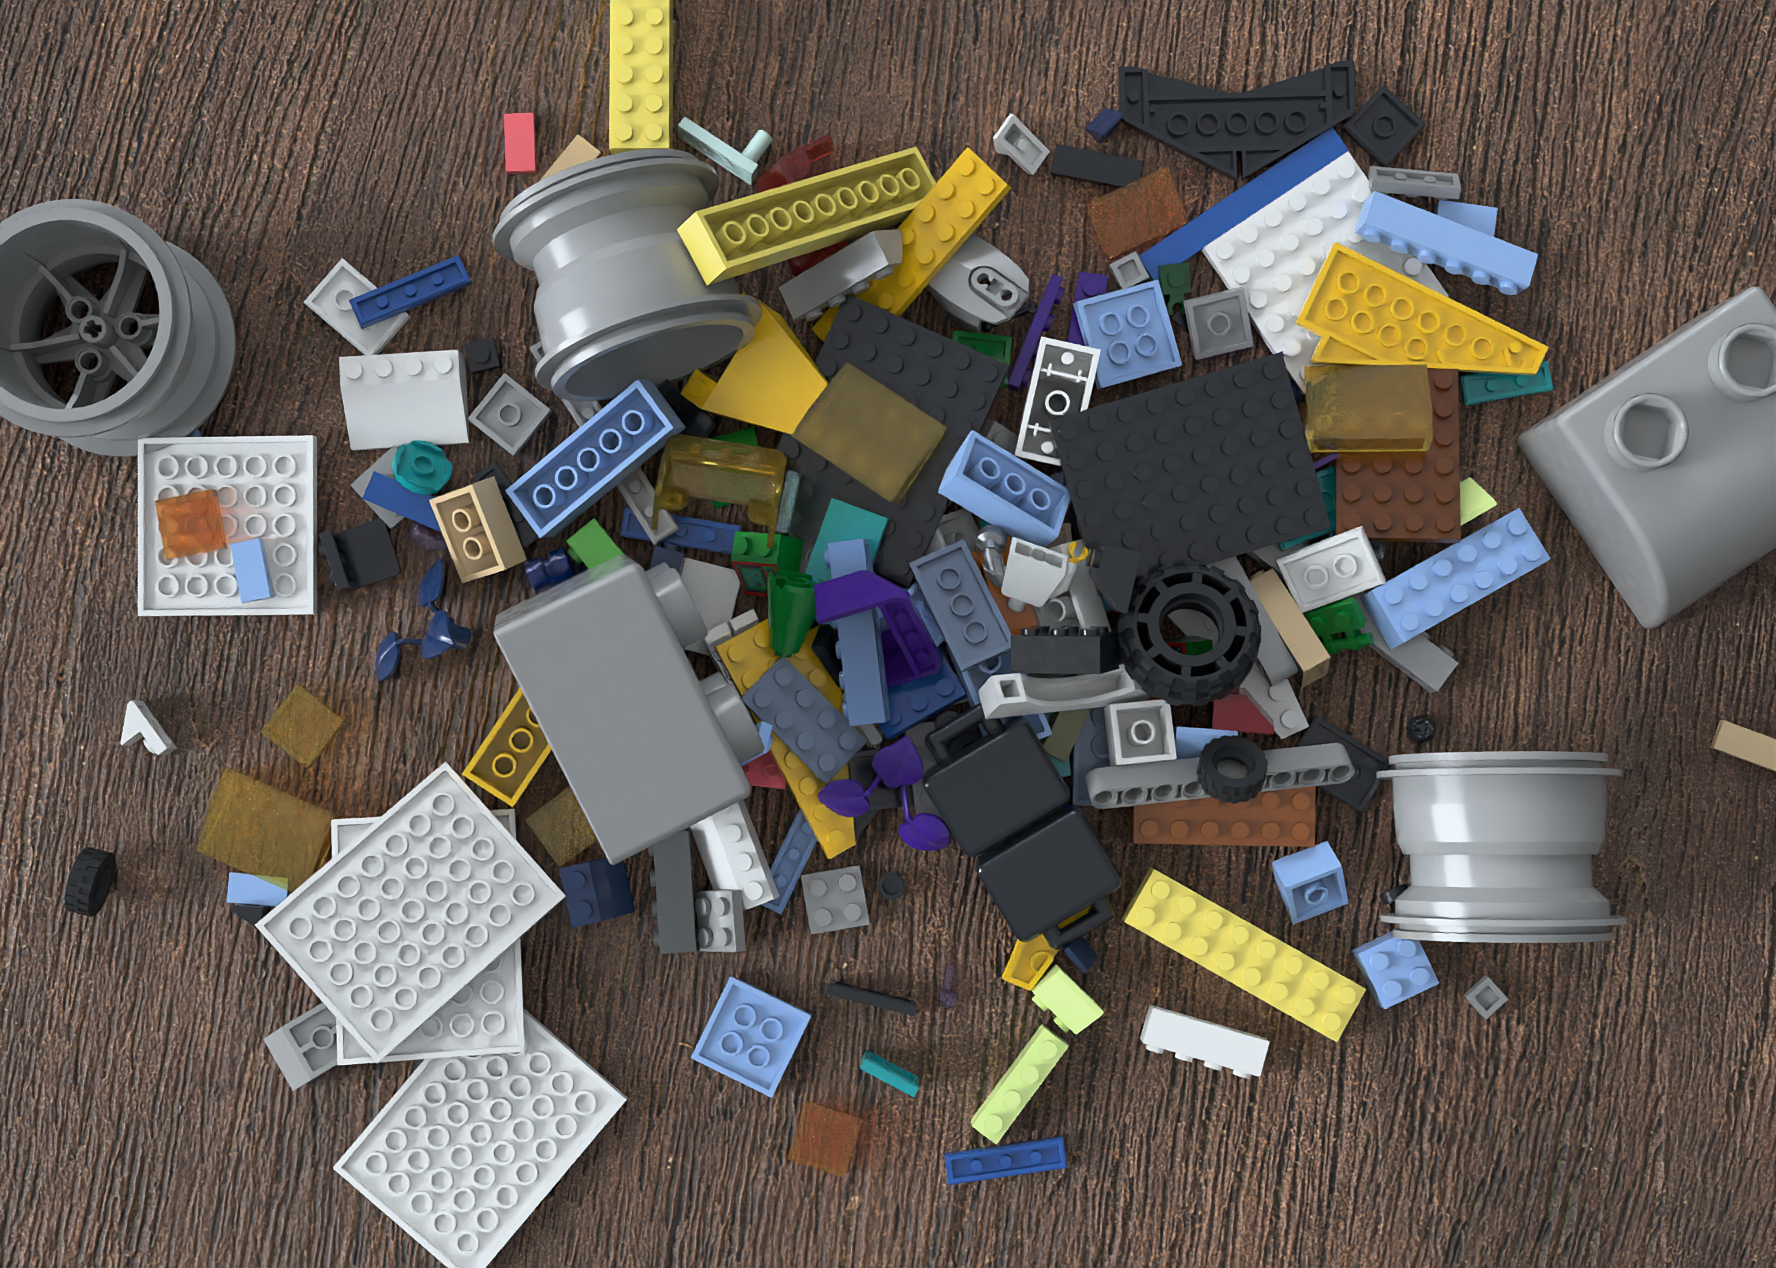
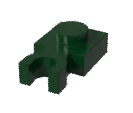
M1189 263L1159 265L1158 279L1162 295H1167L1168 297L1165 304L1168 316L1173 315L1172 307L1175 303L1180 305L1181 315L1186 314L1183 301H1185L1184 294L1191 293Z

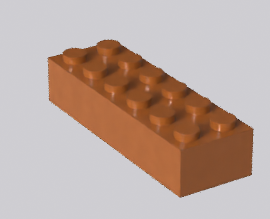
M1316 786L1258 792L1254 799L1251 798L1244 803L1238 802V804H1232V802L1225 803L1217 798L1209 797L1131 806L1130 842L1133 844L1315 847Z

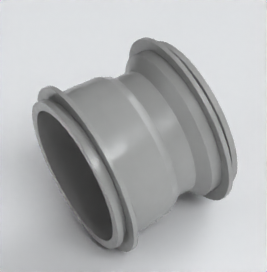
M643 149L622 152L586 161L557 172L524 190L505 207L501 214L500 222L493 232L492 242L496 252L501 257L517 262L520 266L536 274L539 287L534 302V313L545 354L535 368V377L540 386L553 390L557 397L570 401H596L616 398L637 379L651 380L656 388H658L666 379L674 383L692 376L695 369L700 371L709 369L736 354L737 350L744 348L755 335V326L762 317V309L759 302L753 297L740 294L734 277L707 286L677 230L696 211L708 208L709 202L715 196L719 187V179L713 167L699 161L694 155L681 150Z
M61 199L47 201L23 209L0 223V416L27 430L59 437L65 442L85 451L114 457L138 456V439L187 437L210 417L223 398L230 383L235 365L237 337L232 310L226 295L210 271L200 261L178 246L164 241L151 227L125 210L93 200ZM108 262H119L113 283L101 300L75 279L80 274L98 265ZM149 271L158 293L159 314L136 313ZM59 295L65 306V313L73 325L40 340L46 315ZM88 306L89 312L87 316L81 319V310ZM138 322L137 332L130 335V326ZM153 347L149 357H147L143 349ZM94 357H98V365L90 370V361ZM75 362L76 368L80 371V376L68 403L60 398L47 383L41 365ZM118 374L128 384L117 393L108 397L114 379ZM144 444V454L159 451L173 444Z
M1494 751L1419 753L1389 756V765H1395V770L1376 772L1377 779L1392 780L1396 838L1403 854H1410L1411 885L1395 899V913L1380 914V921L1399 923V928H1393V937L1411 940L1491 943H1572L1615 940V931L1608 930V926L1628 924V917L1611 915L1610 900L1593 887L1592 855L1599 854L1605 843L1607 816L1606 778L1623 777V770L1603 768V763H1609V754L1595 752Z

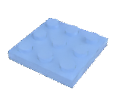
M1159 280L1073 303L1085 346L1101 350L1094 378L1097 390L1182 366Z
M731 975L691 1058L772 1098L812 1014Z

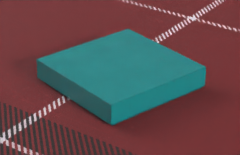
M869 1050L865 1051L860 1063L861 1070L915 1097L919 1089L918 1076Z

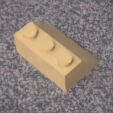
M494 476L429 500L462 583L506 570L527 560Z

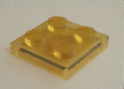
M297 684L260 732L303 766L310 768L345 724L346 720L304 687Z
M571 786L524 820L560 868L598 840Z

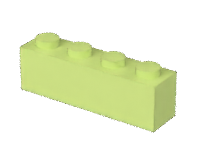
M1041 1024L971 1119L972 1127L997 1145L1069 1047L1067 1042L1044 1024Z

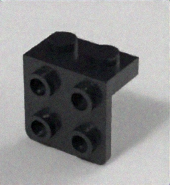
M666 379L658 390L686 428L658 451L674 467H680L715 428V423L698 406L682 396V391Z
M377 519L339 533L332 530L319 533L321 542L318 543V548L323 559L328 560L331 569L327 571L328 578L332 587H336L338 591L348 593L398 576L401 573V567L387 525L382 519Z

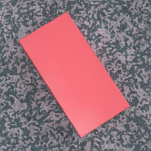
M534 113L504 114L506 173H537Z

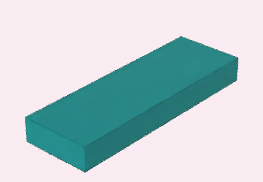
M1548 361L1542 362L1537 373L1534 375L1474 373L1458 377L1463 406L1545 393L1553 390Z

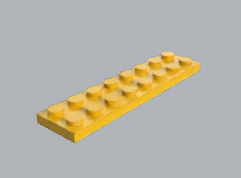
M967 147L898 227L902 233V263L893 268L894 273L882 280H877L876 278L869 282L870 287L867 290L858 294H853L852 292L850 295L900 317L1009 192L1011 187L975 152ZM840 305L829 308L812 328L814 333L823 342L828 335Z

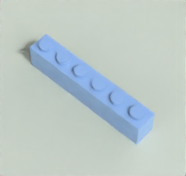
M1374 191L1363 202L1354 232L1363 236L1368 242L1382 243L1389 246L1394 252L1408 253L1417 257L1423 263L1444 267L1451 274H1462L1472 278V281L1477 284H1488L1496 287L1501 293L1506 295H1517L1529 287L1538 254L1377 191Z

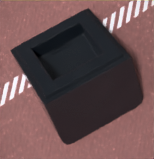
M237 904L233 906L232 911L258 929L255 924L271 912V907Z

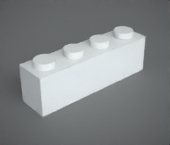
M1150 1004L1140 1036V1040L1147 1044V1050L1163 1054L1164 1049L1176 1052V1058L1187 1062H1192L1193 1058L1204 1061V1066L1221 1071L1222 1066L1234 1069V1075L1250 1079L1251 1074L1260 1077L1270 1042L1265 1037Z

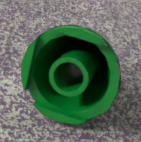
M778 570L777 576H774L772 571L768 574L769 647L774 650V654L777 656L790 658L792 654L799 653L817 615L814 585L817 583L811 581L812 575L788 570Z

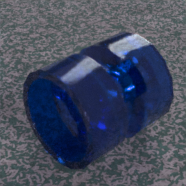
M563 546L550 551L547 554L546 560L538 556L524 562L526 574L536 595L577 575L570 557Z

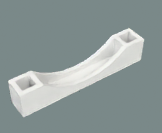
M1124 664L1119 665V669L1103 674H1085L1066 678H1034L1021 673L994 675L978 690L985 719L1105 707L1110 704L1147 701L1151 698L1134 679L1130 678Z

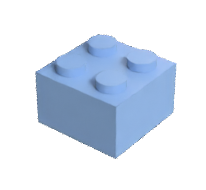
M1393 931L1351 950L1376 1004L1383 1009H1387L1439 984L1419 940L1394 938Z

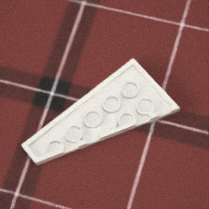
M1180 609L1167 615L1186 637L1199 636L1211 639L1213 648L1217 644L1218 630L1213 621L1205 614L1192 609ZM1254 662L1250 673L1244 679L1240 688H1246L1273 719L1274 733L1280 739H1283L1308 728L1309 725L1288 679L1270 687Z

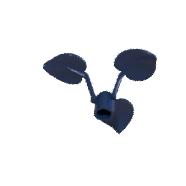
M444 558L438 559L426 571L418 589L419 605L422 607L428 605V608L435 613L430 620L426 635L423 639L399 640L396 632L386 635L378 647L375 659V672L378 682L387 680L393 674L399 662L400 647L405 644L421 645V655L425 659L435 658L451 648L464 651L468 647L472 636L471 629L455 624L454 618L449 617L446 611L439 610L435 606V601L439 599L443 589Z

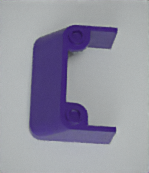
M866 570L857 571L814 585L816 614L819 625L879 607L890 628L881 633L887 688L933 675L941 669L940 652L908 591Z

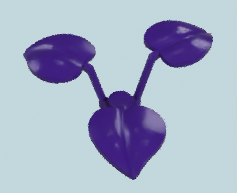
M904 736L892 745L882 748L874 755L872 766L877 776L867 790L864 791L862 784L856 780L842 779L824 786L818 792L817 797L819 801L836 814L844 817H857L868 811L870 802L867 797L873 793L880 781L883 780L884 784L890 788L901 786L904 816L907 821L899 827L898 832L901 839L907 845L923 851L940 850L951 844L950 830L943 819L929 813L917 814L914 818L910 815L907 785L917 783L923 776L924 768L917 749L907 736Z

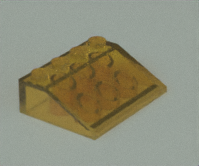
M846 362L807 410L791 436L891 503L898 504L947 430V427Z
M1427 364L1304 366L1305 435L1310 452L1429 451L1433 439V425Z
M225 767L213 793L196 851L293 893L320 869L332 843L331 820L343 819L344 816L241 770Z

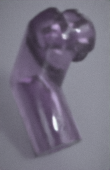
M416 521L411 524L409 529L410 539L422 550L449 551L443 536H432L427 531L425 525Z

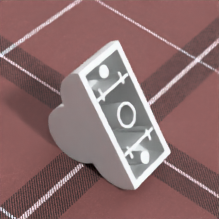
M1041 336L1023 408L1014 456L1060 466L1047 421L1088 409L1101 352L1100 349Z

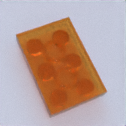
M1167 167L1084 204L1107 259L1189 222Z

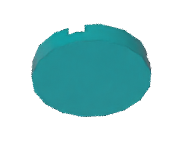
M414 440L406 445L404 443L398 448L392 459V471L395 479L404 488L413 493L430 495L436 494L446 487L452 476V464L445 457L446 453L431 442Z

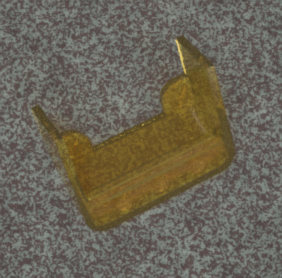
M677 434L669 437L665 444L654 493L651 529H658L662 509L670 511L682 510L687 506L689 496L749 506L748 517L752 522L758 525L769 526L766 548L772 549L786 467L785 455L775 449Z

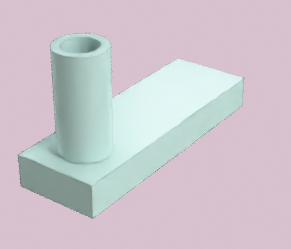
M685 116L678 125V138L749 185H752L758 177V164L756 163L773 141L768 133L758 130L744 151L740 153Z

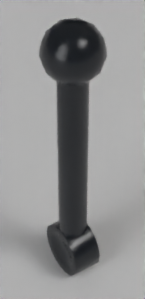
M1034 301L1029 302L1027 307L1018 310L1011 320L1026 313L1035 314L1039 307L1038 304ZM984 321L981 324V329L983 332L988 333L993 327L1000 324L995 325Z

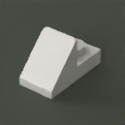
M1014 114L1008 116L993 137L995 151L1000 154L1009 155L1027 174L1034 175L1050 152Z
M140 700L130 701L127 704L121 745L131 746L142 737H145L143 743L153 754L169 755L176 750L177 747L146 704Z

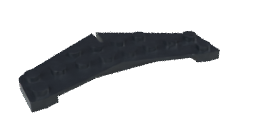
M1338 61L1325 65L1324 68L1244 93H1227L1148 73V70L1134 66L1118 67L1117 70L1119 111L1123 114L1121 122L1124 125L1233 181L1237 180L1236 154H1240L1241 181L1310 142L1323 132L1346 121L1351 117L1356 107L1354 61Z

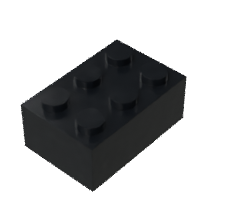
M1031 626V628H1022L1021 634L1011 636V673L1103 674L1119 669L1118 632H1109L1108 626H1091L1090 628L1080 629V632L1079 626H1061V628L1050 629V626Z

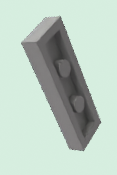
M1370 166L1367 175L1370 191H1377L1384 195L1396 193L1405 194L1408 197L1428 196L1439 200H1447L1449 198L1459 199L1461 193L1459 176L1454 173Z

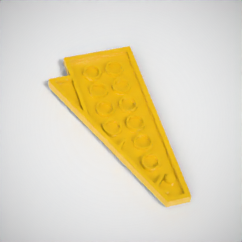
M1337 242L1332 244L1295 322L1296 325L1321 337L1309 361L1312 364L1382 368L1458 369V372L1534 375L1537 373L1549 348Z
M768 619L714 647L740 697L780 657L775 655L774 650L769 647ZM817 625L809 630L799 653L792 654V657L786 659L844 716L841 687H837L811 648L820 625ZM747 708L755 725L760 723L761 721ZM771 732L770 736L773 737V742L769 751L827 859H831L856 845L853 817H844L836 814L821 803L817 797L818 792L824 786L837 780L850 779L848 762L827 784H824Z

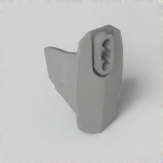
M971 234L929 282L926 288L940 304L943 313L967 332L980 333L982 320L995 325L1011 320L1029 297L1030 281L1024 274L1023 269L985 240ZM988 278L991 285L979 283L982 279ZM1005 295H1012L1010 300H1002Z

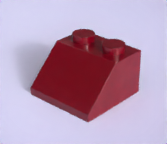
M1239 685L1228 696L1221 700H1214L1212 729L1274 734L1273 719L1246 688H1240Z

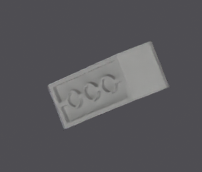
M323 1002L263 1039L293 1091L337 1065L336 1017Z

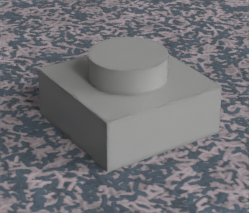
M1136 251L1109 264V269L1120 290L1136 286L1149 279V275Z
M1488 976L1481 978L1463 995L1484 1019H1488L1508 1000Z

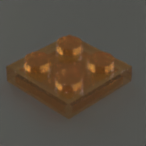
M210 489L155 501L166 560L227 549L217 490Z
M805 1100L787 1160L845 1178L863 1117Z

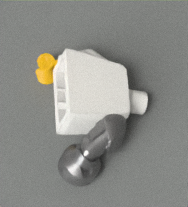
M987 525L978 531L976 537V547L983 554L985 564L982 565L988 578L997 587L1002 588L1001 593L1010 597L1008 606L1017 612L1024 611L1027 603L1040 607L1044 605L1047 599H1053L1066 592L1079 568L1077 566L1078 561H1083L1088 556V550L1085 546L1080 555L1074 556L1073 551L1077 546V542L1069 544L1067 553L1070 559L1067 561L1068 556L1013 537L1007 564L1004 565L1001 553L1004 552L1007 543L1005 531L996 525Z

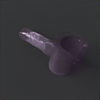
M947 964L945 983L939 995L940 1004L948 1008L954 1007L958 997V993L950 991L954 972V965Z

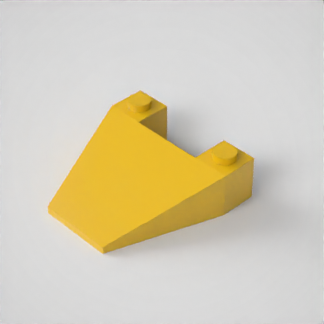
M756 299L761 306L762 317L755 326V335L744 348L737 350L719 380L710 374L695 369L681 395L700 409L715 415L799 436L830 384L783 317Z

